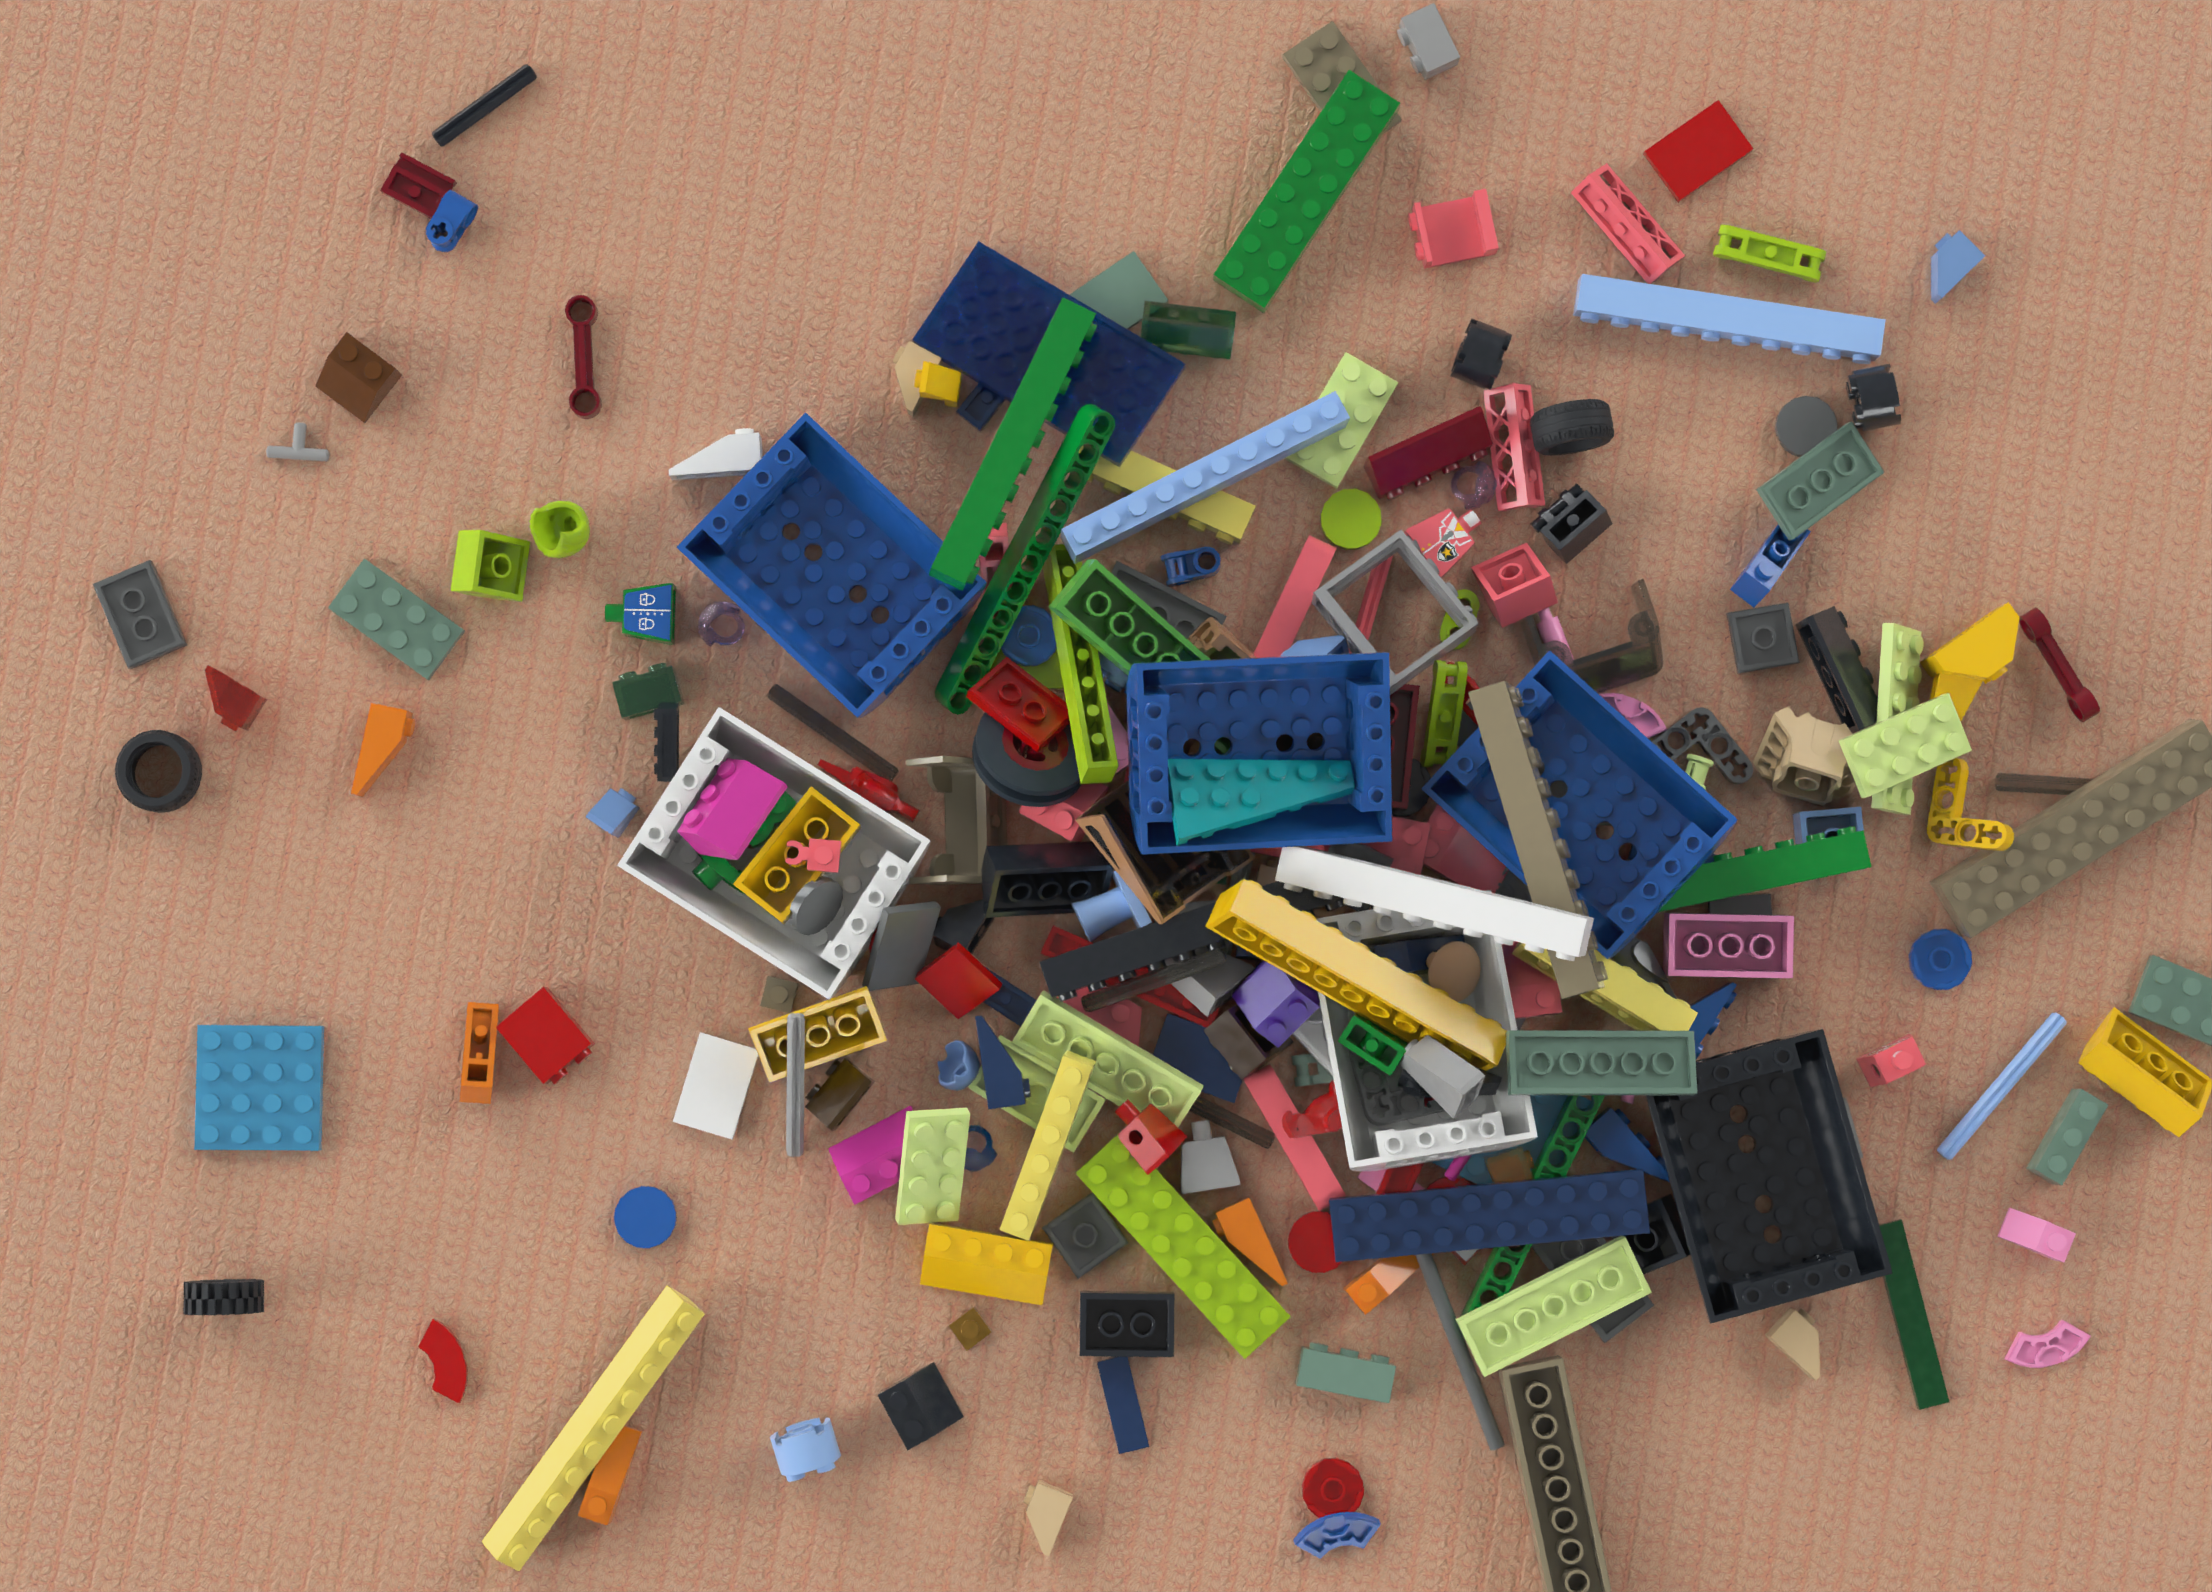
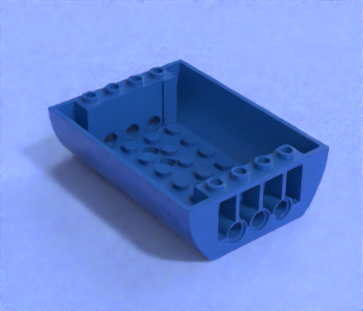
M806 412L677 546L692 563L857 718H862L872 712L893 693L968 614L981 596L987 583L977 574L972 585L966 583L963 591L930 576V568L943 541ZM788 524H796L800 528V534L794 540H788L783 536V529ZM810 545H818L822 548V556L816 561H810L805 557V551ZM856 586H861L867 591V597L860 603L851 601L849 597L850 591ZM883 607L889 611V618L885 623L878 624L872 620V612L876 608Z
M1549 650L1516 686L1520 690L1524 706L1519 707L1521 716L1528 718L1532 728L1533 736L1528 737L1530 745L1534 749H1538L1541 761L1545 766V770L1540 777L1547 779L1549 787L1555 781H1563L1567 784L1568 790L1565 796L1561 798L1552 796L1547 798L1550 808L1556 809L1560 819L1561 827L1556 828L1559 839H1565L1569 848L1570 858H1566L1569 869L1575 870L1580 888L1575 889L1578 900H1584L1589 917L1594 918L1591 931H1594L1599 949L1596 950L1606 959H1610L1634 939L1716 851L1734 828L1738 819ZM1478 727L1421 789L1527 885ZM1603 822L1610 823L1614 828L1612 837L1606 840L1600 839L1596 835L1597 826ZM1626 843L1633 844L1637 849V855L1630 861H1625L1619 856L1620 847Z
M1388 652L1134 663L1131 666L1126 686L1129 799L1133 831L1141 854L1392 842L1390 669ZM1312 733H1320L1323 737L1322 745L1317 749H1309L1307 746V739ZM1283 734L1290 735L1292 738L1291 747L1285 751L1278 750L1276 746L1278 737ZM1221 737H1227L1230 740L1229 750L1223 754L1216 753L1214 749L1216 740ZM1192 738L1198 740L1200 745L1198 752L1194 755H1186L1183 751L1185 741ZM1168 759L1350 761L1355 788L1352 794L1323 803L1313 802L1302 805L1301 809L1296 811H1282L1276 813L1275 817L1232 830L1230 828L1218 830L1212 836L1205 838L1198 836L1188 839L1185 844L1177 846L1172 819V802L1169 799Z

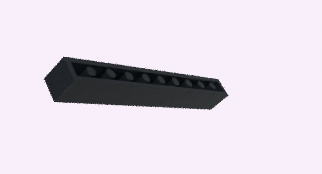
M1279 881L1262 886L1263 890L1273 896H1281L1288 900L1292 907L1299 911L1309 912L1314 916L1313 910L1326 907L1328 912L1345 906L1343 903L1344 898L1333 895L1332 900L1313 896L1314 890L1303 888L1302 892L1285 889V883ZM1216 902L1173 916L1163 924L1155 922L1040 961L1051 998L1058 997L1060 1002L1077 997V990L1088 987L1089 992L1106 987V980L1118 977L1119 982L1136 977V970L1147 967L1148 971L1151 972L1166 967L1165 960L1177 957L1178 962L1195 957V950L1207 947L1208 952L1225 947V940L1227 939L1205 927Z

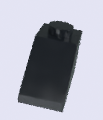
M983 899L949 908L943 917L939 916L933 933L935 945L947 951L959 942L966 950L973 954L995 918H985Z

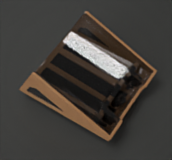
M1194 752L1186 753V755H1194V754H1196V753H1194ZM1129 780L1104 796L1075 820L1158 924L1168 921L1185 909V904L1225 876L1233 875L1255 859L1250 849L1141 854L1135 840L1130 815Z

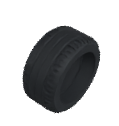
M1583 399L1555 404L1535 412L1530 419L1534 447L1542 455L1555 456L1583 452L1603 446L1614 437L1610 407L1600 399Z
M150 730L136 735L123 746L115 764V778L122 795L131 804L147 811L165 813L181 808L194 797L200 786L202 765L195 748L186 739L168 731ZM159 745L168 746L174 749L180 757L182 763L181 779L176 788L169 794L159 798L150 797L144 794L137 784L135 776L137 763L140 757L150 748Z

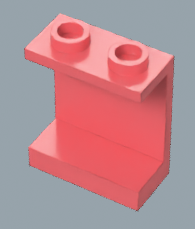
M1486 189L1474 191L1472 197L1421 207L1420 202H1417L1412 207V213H1408L1411 231H1416L1418 242L1414 243L1417 261L1422 260L1424 269L1495 255L1499 248Z

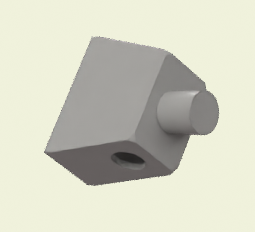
M1209 1120L1191 1122L1194 1141L1181 1143V1193L1186 1194L1241 1185L1225 1136L1212 1138Z

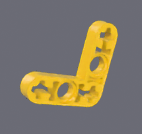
M1957 757L1937 766L1927 824L1929 839L1944 846L1993 851L2008 849L2014 840V832L2009 825L1998 821L1962 818L1969 775L1967 762ZM1956 766L1957 771L1949 774V768ZM1946 783H1949V784L1954 783V784H1955V788H1952V787H1950V786H1946ZM1951 792L1954 796L1953 804L1945 809L1942 805V799L1945 794ZM1973 825L1976 829V835L1973 840L1967 842L1964 837L1965 830ZM1944 827L1953 829L1954 835L1949 833L1939 834V829ZM1986 832L1994 834L2001 832L2002 838L1996 840L1986 837Z

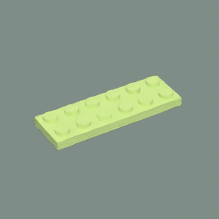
M1896 623L1882 624L1876 724L1920 705L1918 684L1922 678L1921 668L1919 667L1920 654L1924 647L1923 638L1921 637L1922 631ZM1913 777L1872 795L1871 808L1895 814L1911 815V807L1914 803Z
M1044 990L1012 1041L1015 1045L1057 1070L1067 1050L1095 1060L1096 1063L1087 1085L1089 1089L1118 1106L1129 1099L1140 1112L1149 1104H1153L1177 1127L1180 1126L1204 1086L1063 1001L1060 1002L1058 998L1052 999L1051 995Z
M1619 1236L1457 1318L1456 1321L1482 1375L1486 1377L1652 1292L1626 1237Z

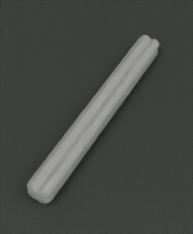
M791 1013L787 1016L786 1151L790 1157H800L804 1153L805 1019L802 1013Z

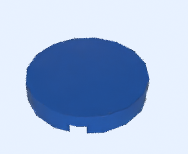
M1035 605L1022 606L1001 647L1004 655L1016 664L1024 667L1038 666L1048 661L1057 649L1051 614Z
M1933 929L1921 934L1912 944L1909 953V967L1914 978L1923 986L1933 990H1949L1960 985L1965 980L1972 966V952L1967 942L1957 933L1948 929Z
M640 1186L629 1190L620 1198L615 1208L614 1223L618 1234L626 1243L637 1248H651L662 1244L671 1236L676 1226L677 1213L673 1200L666 1192L656 1187Z

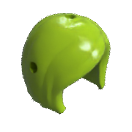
M570 501L550 502L541 508H536L530 515L529 528L535 544L549 558L570 557L578 553L589 539L590 527L588 517L585 511L576 503Z

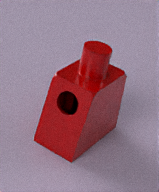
M1127 1099L1114 1111L1126 1124L1118 1134V1138L1147 1175L1163 1163L1187 1138L1153 1104H1149L1140 1112Z

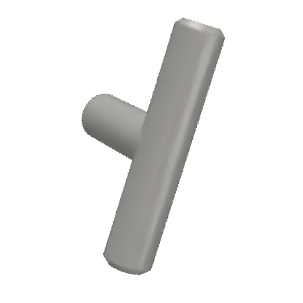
M300 422L294 424L292 447L269 445L266 450L268 458L325 462L329 460L330 453L328 449L305 448L307 425Z

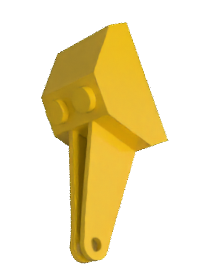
M2009 602L1995 608L1920 661L1928 675L1933 677L1929 700L1949 693L1960 721H1962L1982 682L1987 684L1991 680L1994 681L2008 671L2005 665L2013 660L2020 617Z

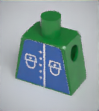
M673 583L626 589L623 591V604L605 605V621L622 622V633L625 636L675 645L676 586Z

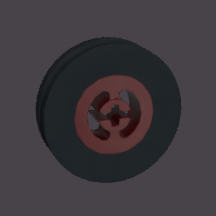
M986 712L984 713L974 737L972 758L980 778L994 793L1019 805L1046 807L1061 803L1078 791L1082 784H1080L1070 723L1040 751L1036 752Z

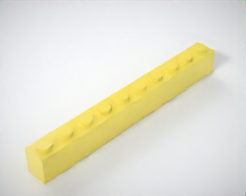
M668 1285L659 1295L483 1539L482 1543L496 1560L517 1571H520L705 1315L688 1297Z

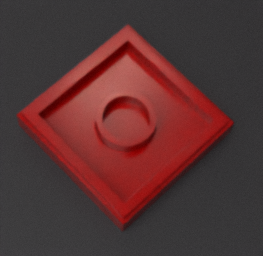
M959 942L917 972L915 980L957 1019H960L995 994L1002 986V983Z

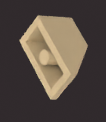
M909 341L906 347L900 346L893 362L896 364L894 368L907 412L914 417L924 397H920L919 388L914 387L916 370H922L923 361L940 366L943 363L941 357Z
M1789 1308L1765 1336L1809 1378L1817 1380L1820 1377L1819 1331L1812 1326L1815 1320L1803 1309L1797 1312L1795 1309Z
M1038 1480L1036 1487L1029 1486L1023 1503L1028 1504L1026 1514L1044 1555L1049 1556L1072 1501L1073 1494Z

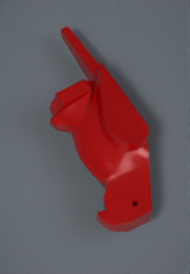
M822 759L817 764L841 781L845 787L887 813H895L913 823L920 812L919 809L902 801L897 793L899 789L897 785L886 778L857 766L849 772Z
M1334 1080L1329 1084L1328 1093L1316 1098L1302 1114H1292V1111H1286L1282 1118V1127L1289 1138L1337 1132L1342 1127Z

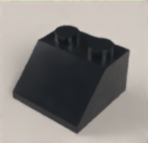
M1671 1194L1647 1203L1650 1233L1623 1235L1626 1237L1643 1275L1690 1255L1677 1206Z
M935 1362L930 1363L878 1393V1397L907 1451L964 1417Z

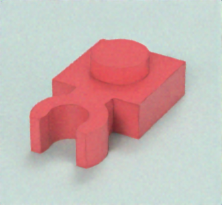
M810 838L809 847H803L797 841H788L787 847L797 848L799 854L794 859L786 858L785 862L789 865H798L802 861H807V870L839 873L842 842Z

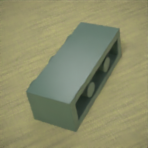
M2071 1089L2026 1169L2053 1185H2063L2108 1104L2083 1089Z
M1310 1342L1309 1347L1302 1346L1295 1384L1301 1387L1389 1403L1396 1366L1389 1363L1390 1357L1371 1354V1359L1358 1357L1359 1351L1341 1348L1340 1353L1328 1351V1345Z

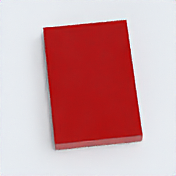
M1717 100L1645 150L1643 155L1679 203L1752 152L1754 148L1720 101Z
M1005 657L971 687L966 695L970 701L1036 752L1040 751L1070 723L1066 702L1008 657Z

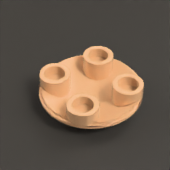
M1453 941L1443 945L1437 952H1432L1427 957L1426 965L1429 968V986L1444 990L1451 999L1457 1002L1464 1000L1474 991L1480 978L1481 965L1478 954L1472 946L1461 941Z

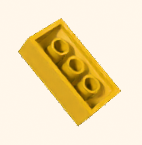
M811 786L733 885L785 925L793 914L790 911V907L796 894L805 884L810 881H819L820 878L818 877H822L826 873L807 870V861H802L798 865L787 864L785 862L786 858L794 859L799 854L797 848L787 847V842L797 841L803 847H809L810 838L841 841L842 853L862 827Z
M867 986L792 1012L802 1013L805 1019L804 1070L887 1041L883 1023ZM789 1014L748 1028L769 1083L787 1076V1016Z
M2115 1007L2108 1013L2086 1043L2078 1062L2087 1072L2098 1077L2114 1092L2121 1094L2133 1103L2138 1110L2148 1114L2164 1129L2169 1130L2177 1137H2180L2202 1117L2212 1090L2211 1078Z
M930 1223L920 1285L1043 1305L1053 1243L1036 1240L1027 1241L1013 1236Z

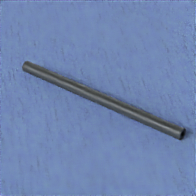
M1432 1253L1416 1255L1491 1451L1499 1449L1505 1445L1463 1334L1457 1324L1455 1313Z

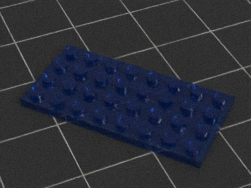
M978 241L913 337L912 342L941 357V361L1012 402L1062 297L1095 312L1096 315L1093 323L1098 325L1090 342L1084 340L1080 350L1085 352L1078 368L1071 367L1067 375L1072 380L1065 395L1058 393L1054 403L1059 405L1052 421L1045 420L1044 423L1066 435L1081 407L1087 404H1094L1110 413L1115 420L1113 433L1101 457L1121 467L1185 370L1186 364ZM1098 417L1094 420L1093 426L1097 423Z

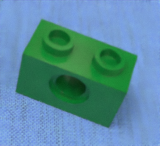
M1357 1013L1354 1014L1338 1039L1339 1043L1389 1076L1392 1075L1404 1058L1405 1048L1409 1044Z

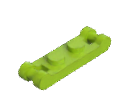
M1720 225L1718 232L1720 240L1719 244L1715 245L1714 257L1792 275L1809 282L1816 283L1820 281L1821 271H1819L1821 262L1825 261V250L1730 225ZM1732 239L1741 241L1739 249L1730 247ZM1801 257L1809 259L1807 267L1800 265Z
M1435 660L1433 663V681L1424 746L1420 755L1422 767H1432L1433 764H1441L1443 766L1457 751L1468 666L1464 661L1446 664L1444 660ZM1446 676H1454L1453 684H1445ZM1436 746L1444 747L1443 751L1435 752Z

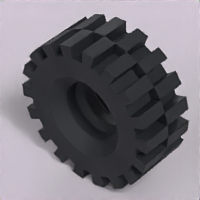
M214 1279L184 1282L183 1314L239 1315L264 1312V1280Z

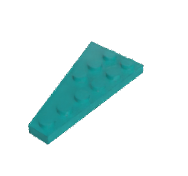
M1168 759L1169 799L1172 802V819L1177 846L1185 844L1188 839L1198 836L1202 838L1212 836L1218 830L1225 828L1232 830L1269 819L1282 811H1296L1301 809L1302 805L1313 802L1323 803L1352 794L1355 788L1350 761Z

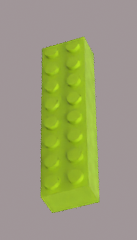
M1118 1134L1075 1172L1244 1359L1291 1317L1157 1169L1147 1175L1120 1141Z

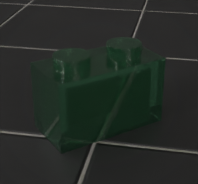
M666 663L655 664L648 667L649 672L637 675L636 671L627 672L619 675L618 681L612 682L622 719L626 721L654 713L660 702L685 704L677 674L672 665L667 667Z

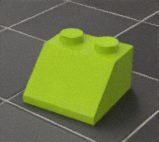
M459 530L451 591L476 597L522 602L530 541L484 530Z

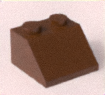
M346 332L328 355L316 387L362 422L366 423L402 374Z

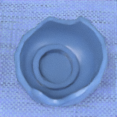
M955 1040L945 1046L947 1052L946 1059L937 1062L940 1072L938 1080L945 1089L959 1091L968 1087L975 1080L979 1073L980 1062L976 1052L964 1041Z

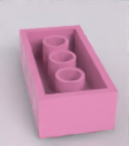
M1664 913L1663 971L1667 976L1793 978L1794 916Z

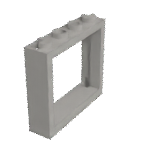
M1402 529L1313 592L1311 602L1337 635H1342L1346 638L1348 648L1353 654L1377 653L1335 601L1334 597L1393 554L1399 553L1460 629L1399 674L1395 675L1389 667L1390 695L1431 666L1435 660H1439L1472 636L1478 626L1477 618L1472 613L1473 609L1461 603L1457 598L1458 592L1450 582L1445 583L1438 575L1439 569L1430 558L1427 560L1419 551L1420 547L1417 541H1413L1409 536H1406Z

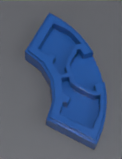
M1334 1513L1321 1517L1307 1525L1297 1534L1293 1541L1297 1547L1321 1559L1328 1551L1339 1546L1353 1545L1364 1549L1381 1523L1379 1519L1364 1513Z

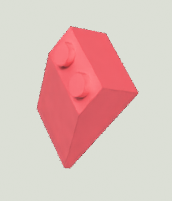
M1437 804L1427 823L1431 824L1423 866L1455 884L1484 891L1491 890L1492 893H1495L1500 887L1498 884L1502 883L1508 873L1507 871L1502 875L1506 866Z
M1514 941L1513 945L1501 944L1515 1019L1562 1013L1557 981L1514 956L1512 952L1518 943L1517 941Z

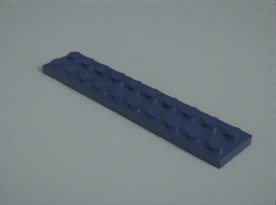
M1643 1169L1329 1199L1336 1262L1650 1233Z

